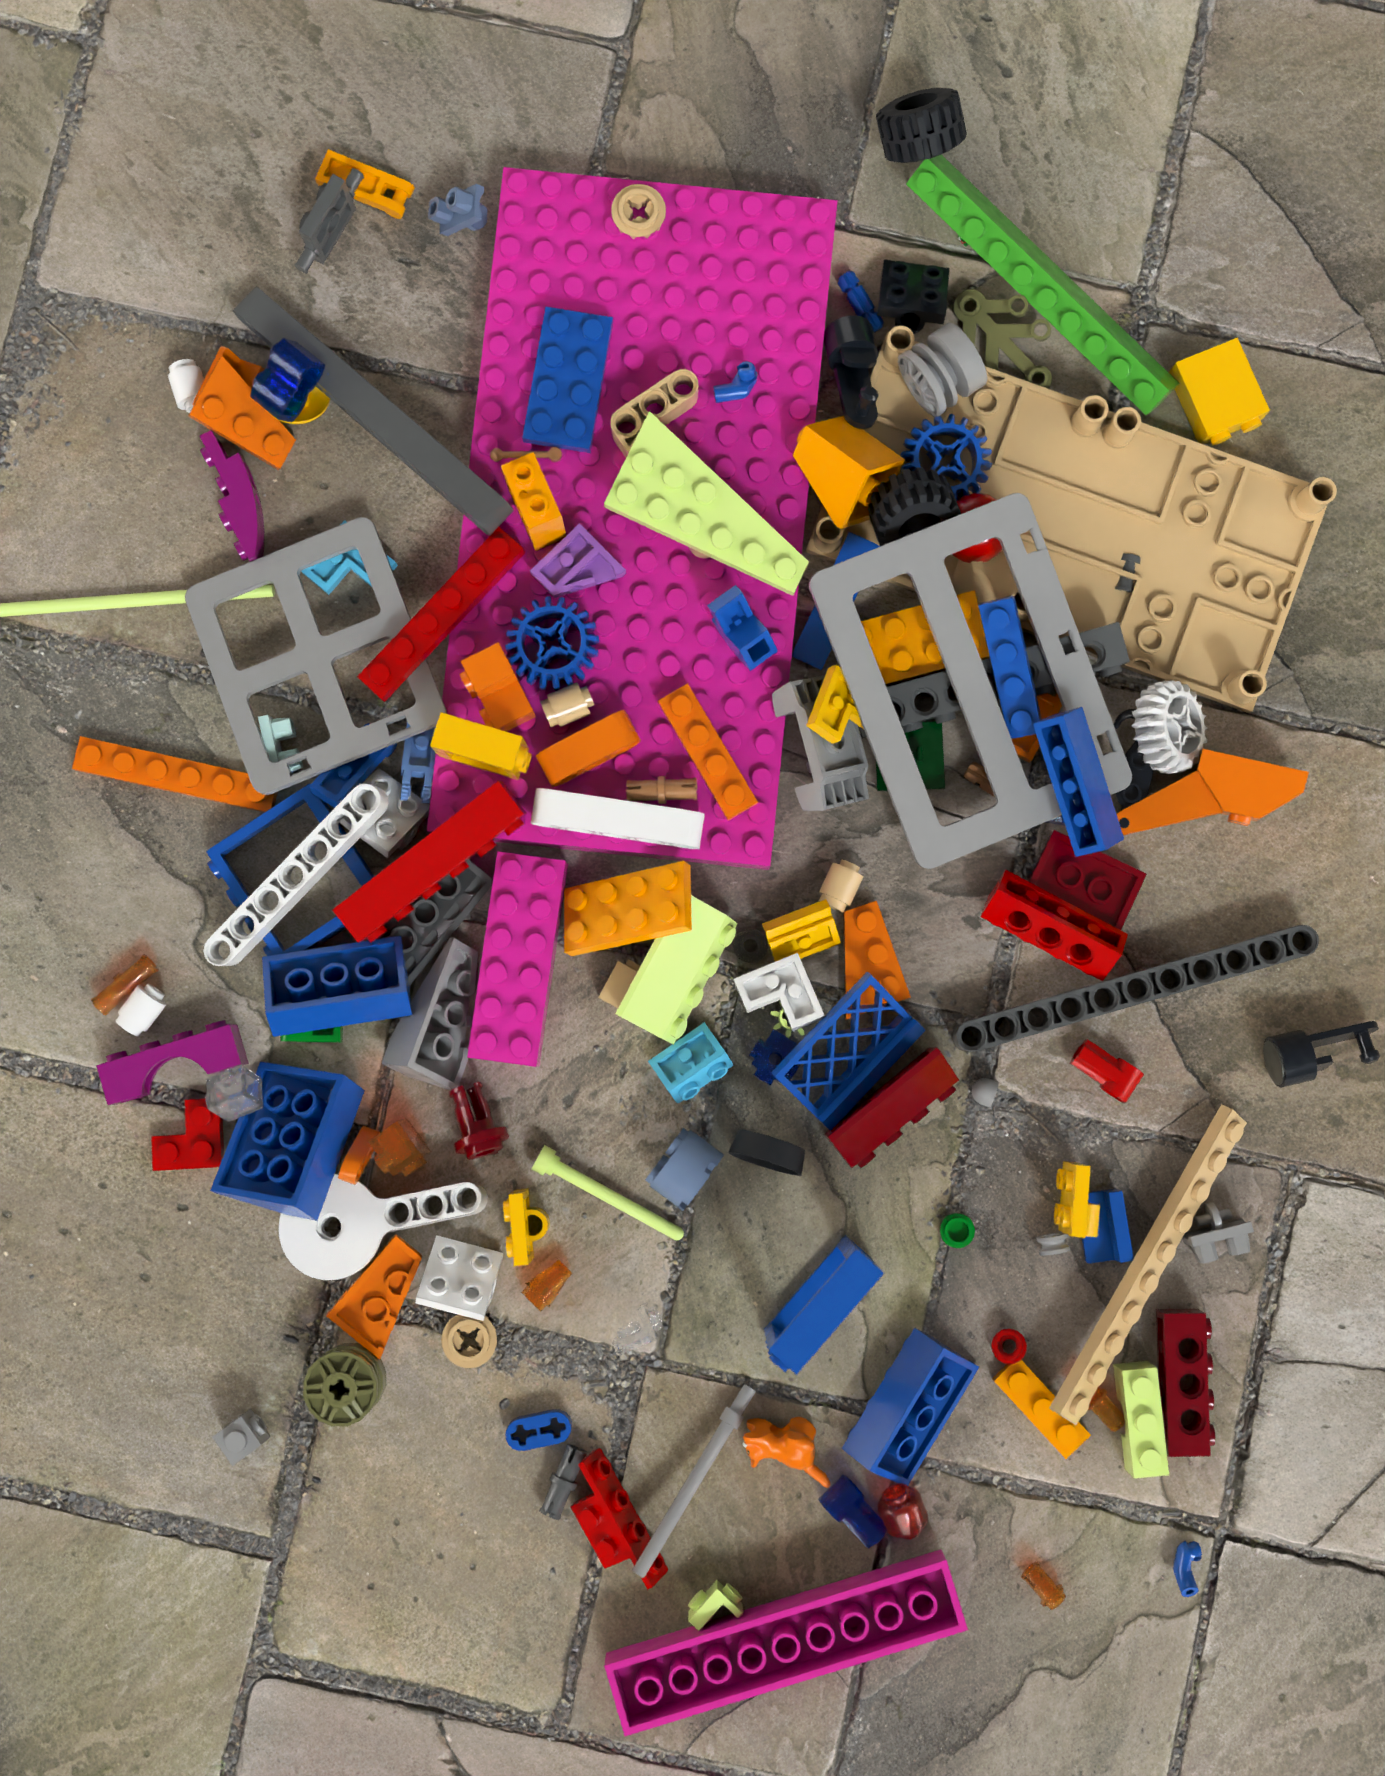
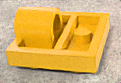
M1063 1161V1169L1059 1168L1056 1176V1187L1061 1190L1060 1203L1055 1204L1054 1224H1059L1058 1230L1071 1237H1098L1100 1204L1088 1203L1090 1166L1077 1162Z
M529 1188L516 1189L508 1194L509 1198H507V1201H503V1213L505 1222H511V1233L509 1236H506L507 1257L514 1258V1266L529 1265L533 1260V1241L541 1239L547 1233L550 1227V1219L545 1210L538 1207H530ZM529 1215H536L542 1220L543 1226L540 1232H529Z

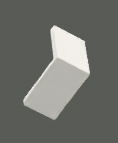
M798 953L734 978L735 987L740 994L747 1013L780 1000L792 1031L814 1022L819 1023L825 1016Z

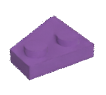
M579 523L530 570V573L554 598L621 578L626 574V570Z

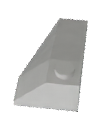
M449 938L411 1001L412 1015L402 1017L395 1027L381 1064L407 1077L444 1089L452 1090L459 1086L468 1061V1048L465 1047L466 1029L471 1027L472 1016L468 1015L469 997L475 991L478 951L455 938Z

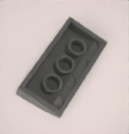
M469 859L466 861L469 867L454 879L450 875L439 882L442 888L427 900L422 896L411 904L414 910L399 922L395 917L384 925L387 931L377 938L401 936L409 986L492 886L493 879Z

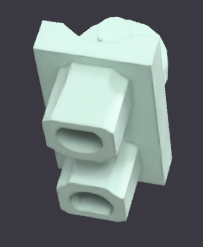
M269 715L258 717L262 739L271 762L275 763L300 753L297 748L282 751L280 740L296 737L294 722L291 718L273 719ZM302 760L289 765L291 772L303 768Z

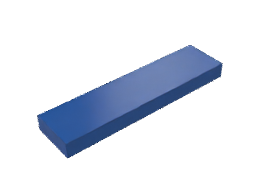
M849 532L834 565L880 546ZM856 592L853 595V602L855 601L858 592ZM815 605L793 650L792 657L822 670L832 650V646Z

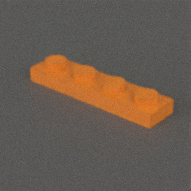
M688 683L658 700L659 706L727 821L757 805V799Z

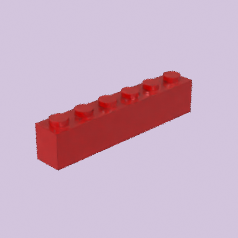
M502 781L495 782L337 905L332 911L358 943L365 939L372 943L387 931L384 925L395 917L399 922L414 910L411 904L421 896L427 900L442 888L439 884L442 879L448 875L454 879L469 867L466 862L476 853L481 858L497 846L494 842L496 837L503 832L509 836L523 826L524 822L521 818L527 812Z

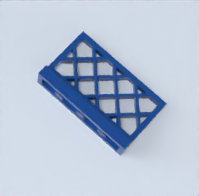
M866 972L771 1074L831 1131L926 1030L905 1011L870 973ZM871 985L875 990L874 1004L860 1005L861 994ZM894 1010L898 1016L888 1026H881L882 1011ZM874 1011L873 1026L858 1028L859 1013ZM851 1013L850 1029L836 1030L837 1019L842 1014ZM872 1035L871 1044L864 1051H857L858 1036ZM850 1037L849 1052L834 1054L835 1038ZM818 1039H827L826 1054L812 1056V1046ZM848 1060V1068L841 1076L833 1077L834 1061ZM826 1062L825 1077L810 1079L811 1063ZM803 1064L802 1080L789 1081L784 1076L794 1065ZM824 1085V1094L812 1104L809 1101L810 1086ZM802 1087V1093L797 1088Z

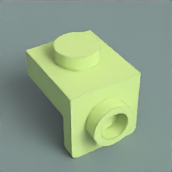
M716 1580L706 1592L700 1590L688 1604L690 1608L688 1621L699 1631L722 1605L739 1618L743 1614V1604L740 1602L743 1598L733 1586L728 1583L723 1586Z

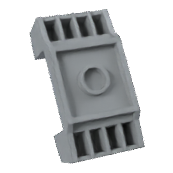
M825 675L788 682L772 693L776 718L796 714L814 781L813 783L794 788L803 811H824L869 799L866 782V772L869 766L858 725L849 719L841 741L833 744L806 726Z

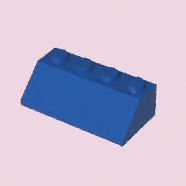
M401 936L376 939L372 943L370 941H362L359 943L262 957L265 1014L273 1037L412 1015L410 989Z
M914 1328L911 1335L904 1341L903 1347L894 1363L886 1371L884 1379L874 1396L867 1402L866 1409L857 1424L850 1430L848 1439L841 1449L869 1471L908 1487L978 1371L979 1366L930 1335Z

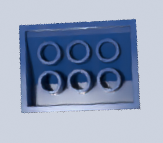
M260 1062L210 1191L289 1216L318 1221L365 1090L343 1074Z

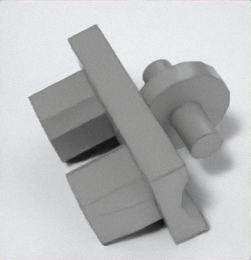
M1214 1202L1206 1203L1205 1214L1196 1216L1195 1221L1198 1227L1207 1224L1210 1227L1185 1233L1183 1235L1184 1244L1191 1246L1197 1262L1201 1264L1219 1259L1214 1242L1224 1239L1229 1255L1250 1252L1248 1233L1254 1232L1251 1221L1245 1222L1243 1219L1222 1224L1223 1220L1232 1218L1230 1209L1218 1211Z

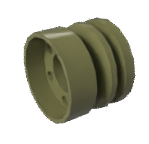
M343 1343L331 1348L309 1368L304 1379L303 1398L308 1410L320 1422L332 1427L349 1426L361 1421L381 1400L386 1388L385 1367L381 1359L379 1360L359 1343ZM341 1379L344 1380V1387L350 1388L344 1394L340 1393V1387L335 1386Z

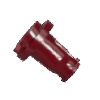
M476 1082L473 1084V1087L467 1089L476 1121H474L464 1086L461 1085L449 1091V1097L453 1098L455 1104L454 1113L462 1135V1139L453 1144L456 1154H466L468 1160L498 1154V1151L503 1149L502 1142L509 1138L507 1127H495L488 1102L481 1091L483 1087L481 1082Z

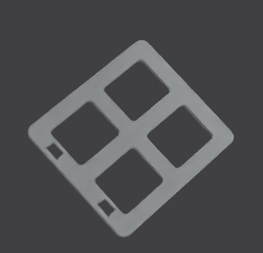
M356 518L191 586L185 594L189 613L251 784L260 794H273L436 727L440 712L447 714L427 659H425L407 678L415 697L414 706L364 727L358 728L355 726L334 670V662L337 659L386 639L392 640L411 620L376 527L368 518ZM356 549L359 551L380 606V613L377 616L328 636H322L302 585L300 572L313 565ZM267 584H274L296 646L289 652L239 671L235 665L216 613V607L220 603ZM301 674H308L330 733V738L325 743L273 763L270 761L250 706L249 698L252 694ZM406 718L410 727L390 735L388 725ZM307 758L308 764L311 767L292 775L289 765Z

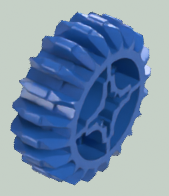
M949 414L946 423L943 422L941 415L934 417V426L928 419H924L921 423L923 431L914 427L911 430V435L914 439L906 438L903 443L910 451H902L900 456L910 463L902 465L901 473L905 469L915 471L917 467H921L919 463L921 446L928 451L926 455L931 460V469L936 470L939 466L942 456L943 458L945 455L949 456L956 450L950 462L951 467H949V464L946 467L942 466L937 471L938 475L942 474L954 481L958 479L961 484L951 486L956 501L958 500V495L960 498L968 496L970 494L969 491L979 493L981 487L978 482L986 483L989 478L983 471L990 470L992 467L990 461L983 459L991 455V449L980 447L987 441V437L985 435L979 438L974 436L979 430L978 425H974L970 431L966 429L965 426L968 423V419L965 417L962 418L959 425L954 424V414ZM951 436L958 440L951 445H943L938 440L934 442L931 438ZM965 447L968 448L972 458L970 475L965 471L966 466L963 465L960 459V453Z
M547 596L545 597L546 606L540 607L538 601L533 600L532 606L534 611L530 613L525 607L520 609L524 617L523 621L519 618H512L511 623L518 630H507V637L515 642L506 644L505 648L507 652L515 653L508 660L511 665L520 664L516 669L519 677L529 672L526 680L529 685L534 684L540 678V689L545 690L548 681H552L554 690L557 691L560 690L559 680L565 679L567 686L573 684L572 675L575 674L580 680L585 678L584 672L580 669L582 666L586 669H593L594 664L587 657H598V649L590 645H595L600 641L598 635L590 634L596 629L595 622L585 623L589 618V613L584 610L576 615L579 607L578 603L573 602L568 609H565V598L560 597L557 606H553L551 597ZM546 619H561L560 621L557 620L552 627L546 629L536 625ZM570 624L581 635L579 652L572 649V646L565 641ZM527 635L540 645L539 651L536 654L538 658L534 664L525 655ZM557 637L562 648L552 646L550 650L546 651L548 647L543 639L553 641ZM557 658H562L567 661L571 660V662L564 667L558 669H544L545 666L548 667L549 664Z

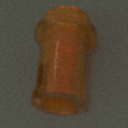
M1038 1562L1032 1563L1022 1573L1021 1578L1040 1597V1604L1043 1607L1048 1606L1050 1610H1053L1066 1598V1595L1063 1593L1064 1587L1061 1584L1056 1585Z

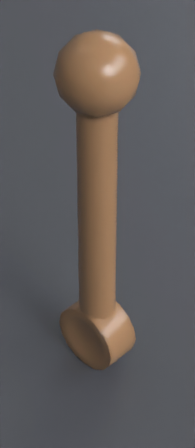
M552 447L549 451H502L499 448H494L490 452V458L498 462L502 458H520L534 452L536 458H549L552 462H558L562 458V452L558 447Z

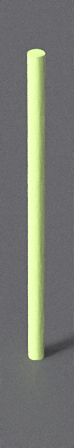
M267 584L230 600L274 597V584ZM187 590L0 603V617L186 603L185 594Z

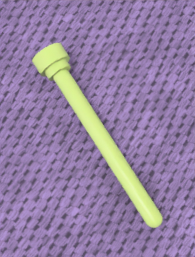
M546 1145L542 1148L531 1168L541 1175L546 1173L551 1176L554 1173L674 1240H680L684 1236V1231L681 1227L560 1161L561 1157L555 1155L557 1151Z

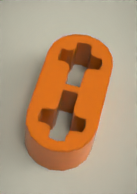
M362 1126L342 1163L338 1179L353 1185L357 1184L376 1148L380 1136L379 1131Z

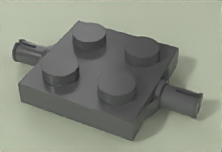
M352 168L346 180L333 174L328 183H323L319 188L316 197L317 201L311 212L307 211L303 215L299 225V233L305 246L297 263H295V267L303 273H308L314 260L324 265L356 211L354 204L355 191L362 179H364V175L357 169Z

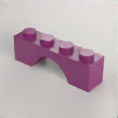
M221 1020L205 1025L206 1032L194 1035L193 1031L189 1030L173 1035V1042L161 1045L160 1041L157 1040L140 1045V1052L132 1055H127V1051H121L106 1056L107 1062L96 1065L107 1105H118L150 1095L152 1082L157 1071L165 1063L178 1057H185L195 1061L207 1074H218L249 1064L238 1025H227L226 1020Z

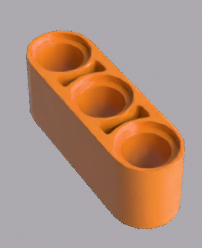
M620 710L539 752L536 758L551 787H557L638 745L641 739L626 710Z

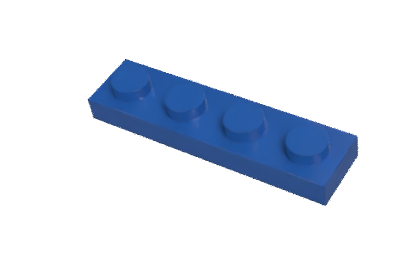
M1015 596L982 602L978 605L1002 713L1011 739L1036 734L1033 724L1042 720Z

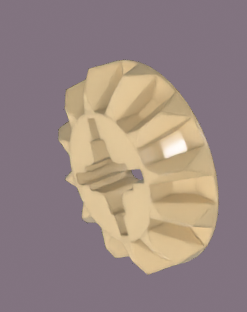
M633 184L627 186L616 195L612 203L613 222L618 227L620 233L630 235L633 240L636 237H646L648 239L650 234L660 230L666 218V206L662 196L657 190L648 185ZM647 205L645 208L647 219L638 216L631 221L633 210L630 206L640 209L642 206L645 207Z
M458 1314L451 1318L445 1325L441 1338L442 1348L446 1357L455 1365L463 1368H475L486 1363L492 1357L497 1346L496 1328L489 1318L485 1316L484 1321ZM476 1328H479L480 1330L475 1339L479 1343L478 1346L469 1345L461 1351L460 1348L462 1347L464 1337L459 1330L469 1334L472 1330L475 1331Z

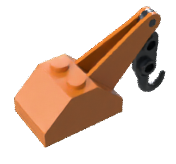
M1128 709L1121 712L1114 721L1115 729H1118L1124 720L1129 718L1135 719L1132 711L1136 709ZM1136 740L1125 754L1132 772V781L1126 789L1116 793L1117 800L1121 804V811L1117 813V817L1124 836L1216 814L1228 815V822L1248 826L1251 821L1256 822L1304 793L1309 772L1202 749L1197 771L1147 797L1154 770L1151 769L1150 763H1144V754L1137 751L1139 744Z

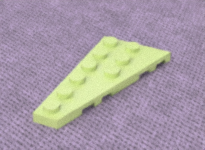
M649 411L604 502V507L793 596L809 561Z

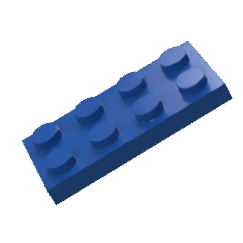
M545 307L522 436L524 443L591 453L613 328V317Z

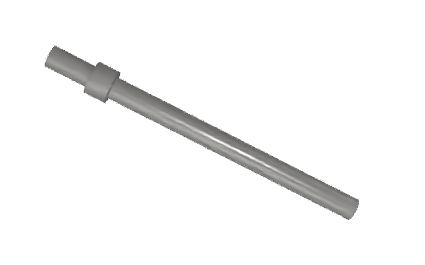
M744 1384L730 1408L726 1406L719 1418L722 1420L632 1569L633 1572L642 1578L646 1576L732 1430H737L744 1417L741 1415L756 1392L749 1386Z

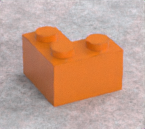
M499 642L461 661L465 671L459 675L472 699L479 696L484 706V709L480 710L479 713L486 726L507 732L536 717Z

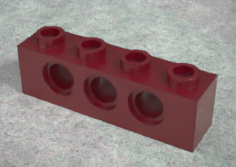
M1156 1309L1158 1379L1167 1456L1211 1457L1210 1446L1215 1445V1429L1213 1424H1210L1209 1410L1214 1409V1394L1208 1386V1375L1213 1373L1212 1356L1210 1353H1207V1339H1211L1212 1336L1210 1318H1206V1313L1199 1309ZM1185 1338H1190L1192 1340L1191 1351L1185 1355H1180L1178 1350L1179 1343ZM1192 1374V1386L1187 1390H1181L1179 1383L1182 1376ZM1193 1409L1195 1417L1192 1423L1185 1426L1182 1425L1181 1415L1183 1412Z

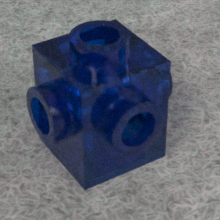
M775 1029L772 1030L766 1042L759 1038L749 1054L750 1057L754 1058L751 1066L756 1071L753 1075L770 1086L774 1081L780 1084L781 1082L771 1074L778 1065H772L769 1062V1056L776 1054L781 1058L782 1062L798 1044ZM801 1064L794 1065L784 1076L791 1081Z

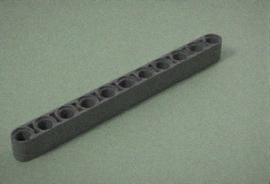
M255 286L232 310L245 326L484 533L490 536L514 511L501 495L261 289Z
M1307 925L1285 928L967 1020L954 1028L952 1039L955 1046L961 1051H980L1310 955L1317 949L1319 937L1317 932ZM1296 932L1304 938V946L1301 950L1296 949L1292 942L1293 935ZM1262 942L1268 943L1272 949L1271 957L1268 960L1260 955L1259 948ZM1230 951L1235 952L1239 957V965L1236 969H1231L1227 964L1226 957ZM1198 960L1203 962L1207 969L1203 979L1195 976L1193 971L1194 964ZM1164 970L1170 971L1174 977V983L1169 989L1165 988L1160 981L1161 973ZM1132 979L1138 981L1141 985V994L1137 998L1131 997L1127 991L1128 983ZM1098 989H1103L1109 996L1108 1004L1104 1008L1096 1005L1094 1001V995ZM1066 998L1074 1001L1076 1005V1012L1070 1018L1066 1017L1061 1011V1004ZM1034 1007L1038 1008L1043 1014V1022L1038 1027L1032 1026L1028 1021V1013ZM1000 1017L1006 1018L1011 1025L1010 1032L1004 1037L998 1035L995 1031V1022ZM968 1026L973 1027L978 1033L977 1042L973 1046H967L961 1038L962 1031Z

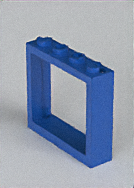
M311 783L206 851L211 859L207 863L209 868L218 879L223 877L229 886L226 893L237 908L250 895L224 856L304 803H307L319 823H321L329 815L331 809L326 802L311 793ZM339 823L338 828L340 833L342 835L347 834L341 826V824ZM355 845L342 856L361 887L375 877ZM248 916L244 921L252 932L255 925L253 919ZM336 916L286 950L271 929L263 938L266 943L263 950L267 956L316 949L346 929V927Z
M846 1235L764 1328L766 1347L770 1355L769 1359L784 1372L790 1368L797 1375L884 1274L874 1260Z

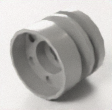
M947 323L930 334L927 339V345L917 343L912 347V351H905L898 356L899 370L909 391L919 405L933 417L943 414L946 411V407L956 405L958 401L957 394L962 397H968L986 385L987 382L986 369L977 349L968 336L953 323Z

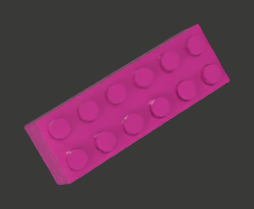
M497 851L467 1058L532 1067L540 1066L568 863L565 860Z

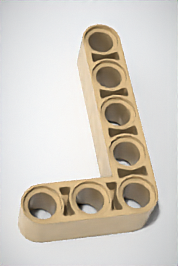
M687 369L674 371L613 413L611 417L612 437L625 458L649 413L646 408L650 404L657 403L664 407L661 413L653 415L666 426L697 403L698 379L696 375ZM679 385H688L692 391L687 395H680L674 389ZM624 422H630L635 426V429L630 433H622L618 430V426ZM688 547L696 557L709 558V556Z

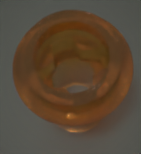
M557 1259L550 1267L526 1282L527 1287L521 1293L541 1312L546 1306L550 1308L565 1282L573 1273Z

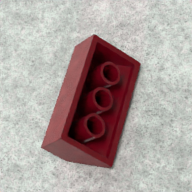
M929 1047L843 1117L831 1131L828 1130L823 1135L849 1167L853 1168L855 1165H858L862 1168L876 1157L873 1151L883 1142L886 1146H889L903 1134L900 1128L911 1121L913 1124H916L930 1112L927 1106L934 1100L938 1099L941 1103L956 1091L953 1085L959 1079L937 1047Z

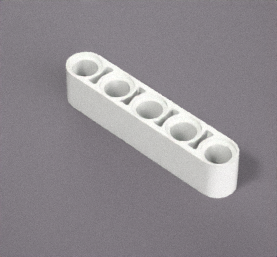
M536 788L530 823L554 829L687 849H700L705 814L691 810Z

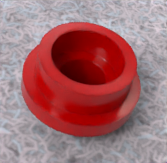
M1008 1328L1000 1330L993 1337L992 1352L1000 1362L1016 1364L1024 1358L1027 1351V1343L1020 1332ZM1008 1340H1012L1016 1344V1349L1012 1353H1006L1003 1350V1345Z

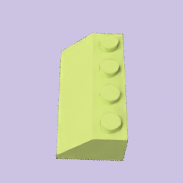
M692 895V931L655 938L615 1013L673 1045L676 1039L684 1034L687 1028V1018L692 1009L701 1002L704 994L703 988L709 977H712L718 970L719 958L724 948L732 943L736 934L735 928L738 924L726 914Z

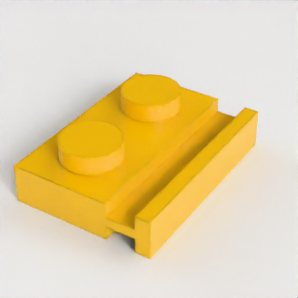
M826 899L762 923L774 962L798 953L800 959L841 944L835 921L831 914V908Z

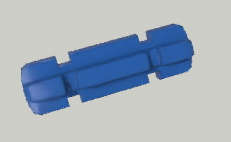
M848 271L838 278V285L843 293H847L848 296L846 298L856 315L868 319L872 324L874 333L879 331L883 327L884 321L881 316H877V312H874L875 306L863 286L858 284L859 279L853 271Z

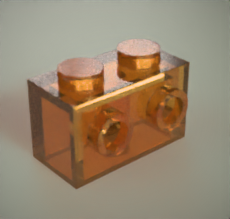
M408 1118L396 1121L369 1141L377 1153L373 1157L376 1164L385 1174L390 1172L392 1176L403 1173L405 1177L409 1174L411 1175L427 1163L424 1157L431 1152Z

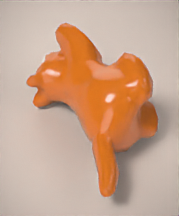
M794 1417L783 1428L775 1426L766 1419L752 1418L747 1420L746 1425L751 1432L744 1434L743 1446L751 1459L752 1468H755L760 1460L771 1458L780 1461L790 1468L804 1470L823 1487H830L831 1482L826 1473L814 1464V1438L817 1431L809 1420L803 1417Z

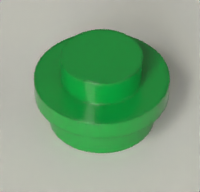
M952 1213L941 1222L940 1236L948 1246L963 1248L973 1240L975 1227L971 1219L966 1215Z

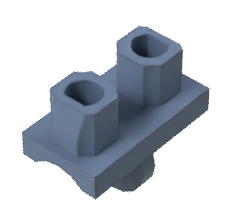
M478 184L465 190L454 187L449 190L446 199L437 196L430 199L428 218L440 223V234L449 236L466 227L476 231L487 224L488 211L480 203L484 187Z

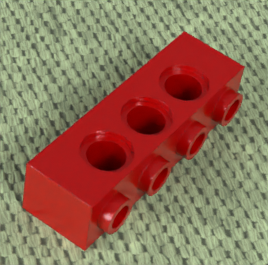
M1008 870L1004 871L991 891L980 916L994 926L1012 933L1024 942L1046 951L1053 957L1063 960L1102 982L1122 956L1128 936L1127 933Z

